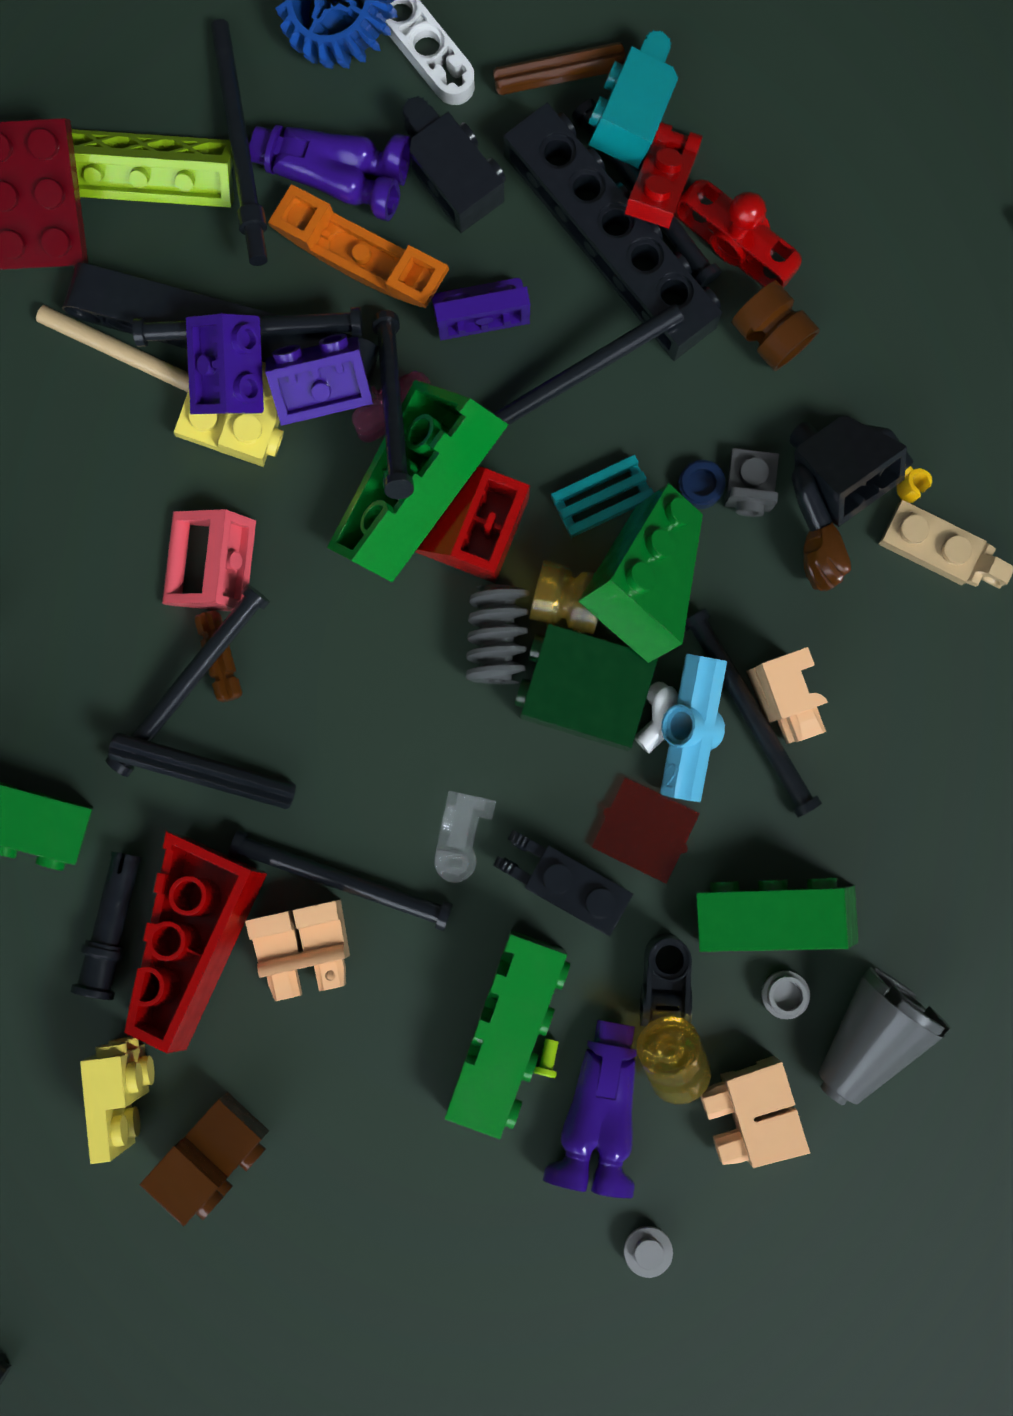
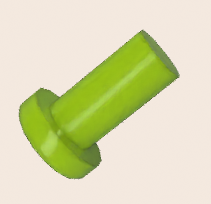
M545 1038L539 1067L535 1066L534 1074L556 1078L557 1071H553L559 1044L558 1041Z

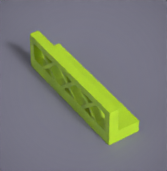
M72 129L80 197L231 208L234 202L233 159L230 140Z

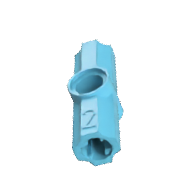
M686 654L677 704L667 710L662 720L663 737L669 744L661 784V795L701 802L710 750L716 748L722 742L725 734V723L723 717L718 712L727 661L692 654Z

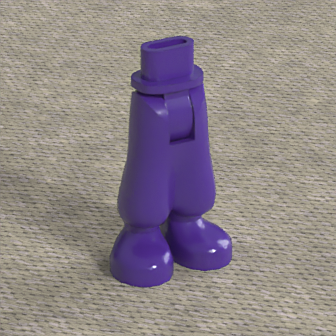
M276 124L273 130L256 126L249 144L251 161L264 165L266 173L276 174L308 185L350 205L369 204L373 215L377 219L387 222L392 219L399 205V185L404 186L411 159L409 151L411 138L403 134L393 135L387 142L385 150L381 151L376 148L372 140L364 136L328 133L286 126L284 128ZM365 176H378V178L373 181Z
M597 1020L594 1041L588 1040L587 1047L590 1049L586 1050L573 1101L561 1133V1143L565 1149V1157L563 1160L551 1162L545 1167L544 1182L570 1190L586 1192L589 1180V1161L593 1150L596 1149L599 1153V1158L592 1178L591 1191L607 1197L633 1198L635 1190L634 1181L624 1173L622 1166L623 1162L630 1156L633 1146L634 1057L637 1056L638 1051L632 1048L634 1026Z

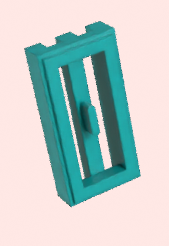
M635 455L551 494V499L570 538L634 509L639 503L654 494L652 488H649L646 482L647 478L644 472H641L638 466L639 462ZM626 472H630L631 477L566 507L565 501ZM637 486L640 493L574 523L572 516Z

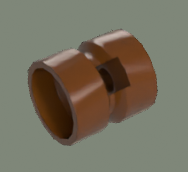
M777 280L762 288L745 303L731 322L748 342L758 341L757 352L773 371L779 370L790 362L820 332L818 326L803 310L794 311L792 309L795 300Z

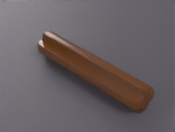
M615 42L497 66L493 70L495 89L498 94L505 95L610 73L615 61L624 64L626 53L623 44Z

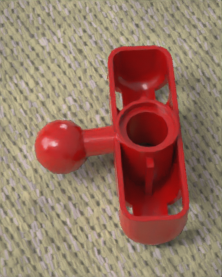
M699 179L693 182L681 196L675 212L676 217L710 244L714 252L722 260L739 267L761 286L765 287L777 280L784 288L798 271L802 263L800 253L770 229L769 221L766 218V204L759 194L742 192L732 199L710 181ZM705 196L713 203L706 205L701 203V200ZM693 211H696L707 221L703 223L697 222L693 218ZM776 252L785 261L777 262L773 260L772 255ZM763 267H767L777 278L766 277Z

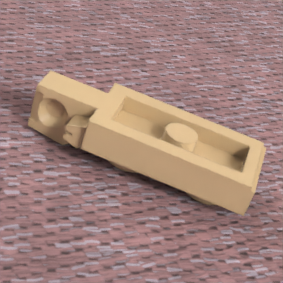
M904 500L898 503L879 542L880 546L961 586L967 583L976 587L982 580L1000 589L1005 584H1008L1013 574V566L993 556L996 548L986 543V540Z

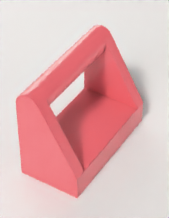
M227 509L174 511L162 604L232 611L244 597L241 591L250 581L256 520ZM190 525L209 527L202 593L182 594Z

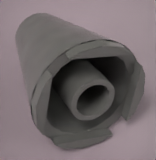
M870 966L859 982L818 1072L824 1081L820 1087L831 1099L841 1105H845L847 1101L858 1105L944 1038L950 1030L949 1025L930 1006L925 1009L915 999L916 994L880 969H873Z

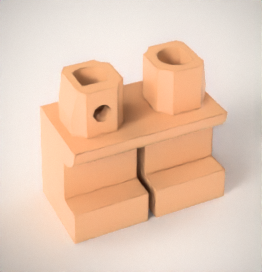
M808 647L767 661L747 671L762 713L768 723L778 721L786 744L799 742L826 732L817 706L828 703V701L821 694H809L801 672L815 665Z
M341 899L245 921L249 940L253 941L258 961L257 970L259 978L267 976L268 986L275 1001L302 995L297 969L314 966L319 991L346 985L344 959L350 956Z
M771 1056L757 1061L756 1065L742 1070L720 1074L722 1082L713 1084L699 1092L708 1120L731 1113L733 1115L736 1129L713 1136L715 1148L722 1165L748 1161L752 1168L810 1154L798 1111L793 1107L795 1102L783 1063L777 1057Z

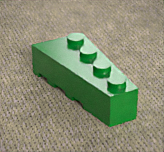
M414 380L402 403L407 471L413 478L414 492L404 499H392L385 494L384 479L388 476L384 437L327 546L333 552L390 582L395 580L509 425L469 397L418 380Z
M0 782V856L16 858L18 851L36 855L35 864L64 871L66 863L76 865L93 807L28 790L26 792L19 790L16 786Z
M510 930L446 1111L445 1120L497 1139H501L505 1127L514 1128L522 1106V1101L515 1099L522 1080L529 1083L532 1078L539 1056L532 1052L539 1034L546 1036L555 1011V1008L549 1007L555 988L562 990L571 963L566 961L567 953L565 949Z

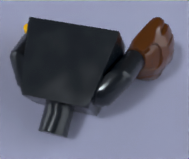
M848 416L839 417L820 431L810 423L802 422L793 430L789 440L790 444L796 448L795 469L791 478L799 508L809 528L803 547L804 570L812 588L819 591L831 590L843 582V577L851 571L852 567L842 536L835 525L841 526L895 486H897V494L901 500L913 503L932 484V476L927 470L912 468L911 465L914 461L907 452V446L899 441L891 429L865 425Z

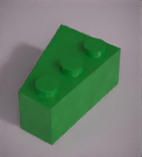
M669 483L635 507L578 600L581 605L648 663L683 644L703 514Z
M837 878L807 879V887L788 888V880L758 881V889L740 890L739 881L710 882L711 891L697 893L700 952L849 949L859 942L855 885L837 886Z

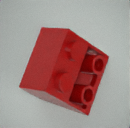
M477 467L415 553L496 583L528 503L530 485L487 468Z

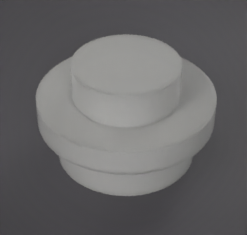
M782 970L771 974L765 980L761 990L763 1005L773 1016L780 1019H793L800 1016L807 1009L810 1001V990L808 984L800 975L792 971Z
M642 1226L635 1229L627 1237L624 1245V1257L628 1267L635 1274L645 1278H652L663 1274L668 1269L673 1258V1248L670 1239L662 1230L653 1226Z

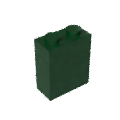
M548 624L545 636L536 633L528 659L537 663L532 680L522 678L515 701L516 706L523 708L521 719L629 751L634 742L658 658L648 663L632 648L552 624Z

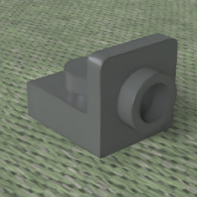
M733 448L730 453L724 507L736 508L737 514L749 517L763 516L764 512H771L778 500V493L775 492L779 454Z

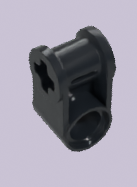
M659 934L653 937L646 945L643 983L640 992V1026L648 1027L651 1022L678 1023L681 1029H690L692 1019V957L687 945L675 935ZM667 945L676 946L680 951V959L677 965L666 970L659 968L655 961L659 949Z

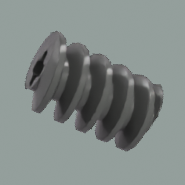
M501 584L476 586V589L480 590V592L471 594L469 603L481 610L470 613L468 621L470 624L481 629L469 632L467 640L479 646V648L468 651L466 659L479 666L467 670L465 677L476 683L519 684L518 681L512 679V674L526 671V666L513 661V656L527 652V647L514 642V637L528 633V628L516 624L515 618L528 615L529 610L516 605V599L529 596L530 591L516 586Z

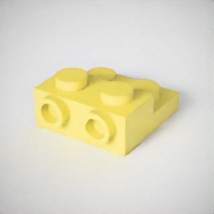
M262 362L264 411L262 413L190 414L188 390L174 429L175 436L264 467L268 455L276 457L284 434L283 430L277 428L280 421L265 373L266 363Z
M134 1037L110 1040L109 1044L95 1047V1055L80 1061L90 1164L111 1162L135 1143V1137L140 1134L139 1110L137 1107H132V1103L149 1093V1085L154 1083L155 1071L152 1057L150 1055L146 1056L145 1044L139 1045V1040Z

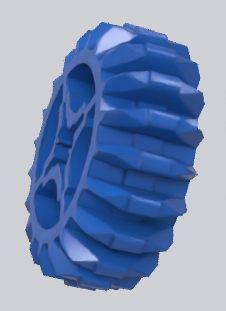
M283 0L284 2L275 8L278 16L284 20L280 27L283 34L290 39L289 42L292 48L298 53H303L309 62L317 64L320 61L325 68L333 69L336 62L342 68L350 69L352 56L359 62L366 63L365 50L371 47L374 51H381L380 44L376 39L380 34L392 36L391 29L385 22L388 19L398 17L397 10L391 4L395 0H365L363 8L359 6V0H340L342 3L344 1L349 7L340 3L336 6L332 3L330 5L326 0H314L315 7L311 18L314 19L312 24H310L309 18L312 0Z

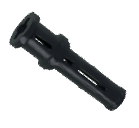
M113 851L111 852L112 857L91 940H86L85 944H82L81 952L85 955L78 983L72 984L70 991L77 995L102 1000H114L115 992L111 990L117 963L123 960L125 952H123L124 947L119 945L139 863L142 860V857Z

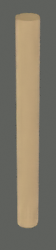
M45 305L39 308L36 315L38 323L188 392V372Z

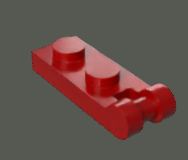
M660 122L628 199L625 214L669 229L695 163L703 136L690 132L689 136L672 131V125Z

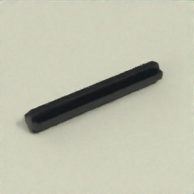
M116 733L113 736L108 750V757L111 760L283 809L291 807L296 792V785L293 782L122 733Z

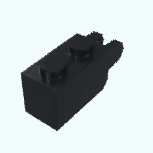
M424 97L408 98L405 106H403V116L406 119L405 130L411 136L409 151L412 158V171L460 233H462L504 202V182L506 177L499 164L492 157L486 160L478 150V141L466 123L458 124L449 111L440 117L434 108L428 105V101H425Z
M512 830L508 837L512 845L524 852L529 851L540 858L532 874L520 869L518 864L506 857L501 858L498 856L493 866L526 884L525 889L610 937L630 902L633 893L549 845L544 848Z

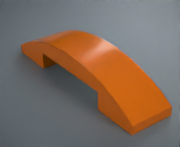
M292 184L268 221L271 228L327 265L370 288L423 308L428 306L449 271L447 264L410 245L405 250L333 212L329 203Z

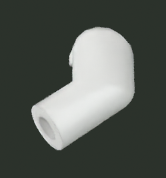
M656 682L650 685L646 699L652 705V720L634 738L648 754L664 740L662 733L664 714L670 707L677 704V691L664 682Z

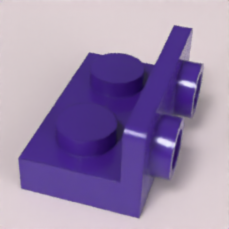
M520 278L435 293L432 297L440 341L530 324L531 304L527 286L523 287Z
M223 313L186 317L190 414L262 413L264 411L260 318L254 315Z
M334 334L321 339L317 346L301 349L299 345H288L276 349L272 353L273 356L266 358L265 373L281 426L373 404L358 337L347 338L346 334Z

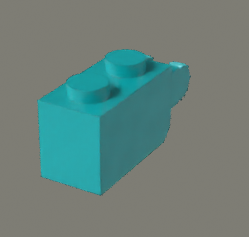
M649 31L640 50L631 47L624 64L617 61L614 62L603 87L611 91L608 100L601 96L599 97L588 122L596 127L588 144L589 146L637 169L653 142L678 81L674 67L665 63L672 42H670L671 38H668L663 31Z

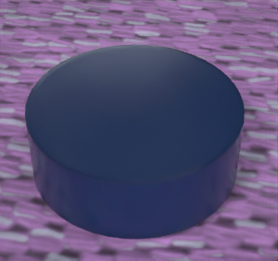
M697 460L691 462L681 472L677 484L678 492L697 509L709 508L721 498L725 490V476L722 470L711 461Z

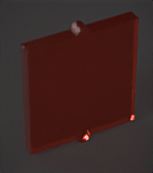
M625 777L611 807L603 811L606 818L591 848L667 884L680 854L688 851L686 842L700 813Z

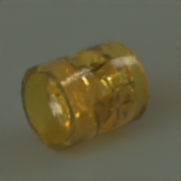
M544 560L529 619L555 625L561 618H564L568 628H572L573 631L593 635L598 619L581 605L578 600L595 572H582L575 578L572 577L570 566Z
M665 1016L651 1021L639 1035L637 1055L654 1093L663 1101L672 1104H687L698 1099L708 1088L711 1079V1069L695 1027L687 1020L676 1016Z

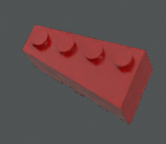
M166 831L162 848L166 849L161 873L157 872L153 891L156 893L151 922L146 924L143 938L146 945L141 968H137L124 1033L168 1054L187 1050L267 873L187 836Z

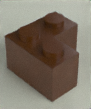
M227 1092L216 1101L188 1134L172 1147L139 1185L183 1227L195 1214L204 1220L233 1187L227 1180L230 1174L238 1166L247 1171L266 1150L259 1142L269 1130Z

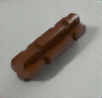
M216 610L203 612L195 616L198 634L203 636V640L200 641L202 647L223 623L221 614ZM228 646L208 670L210 677L215 679L212 686L215 697L220 702L232 701L242 696L239 679L233 675L236 672L230 646Z

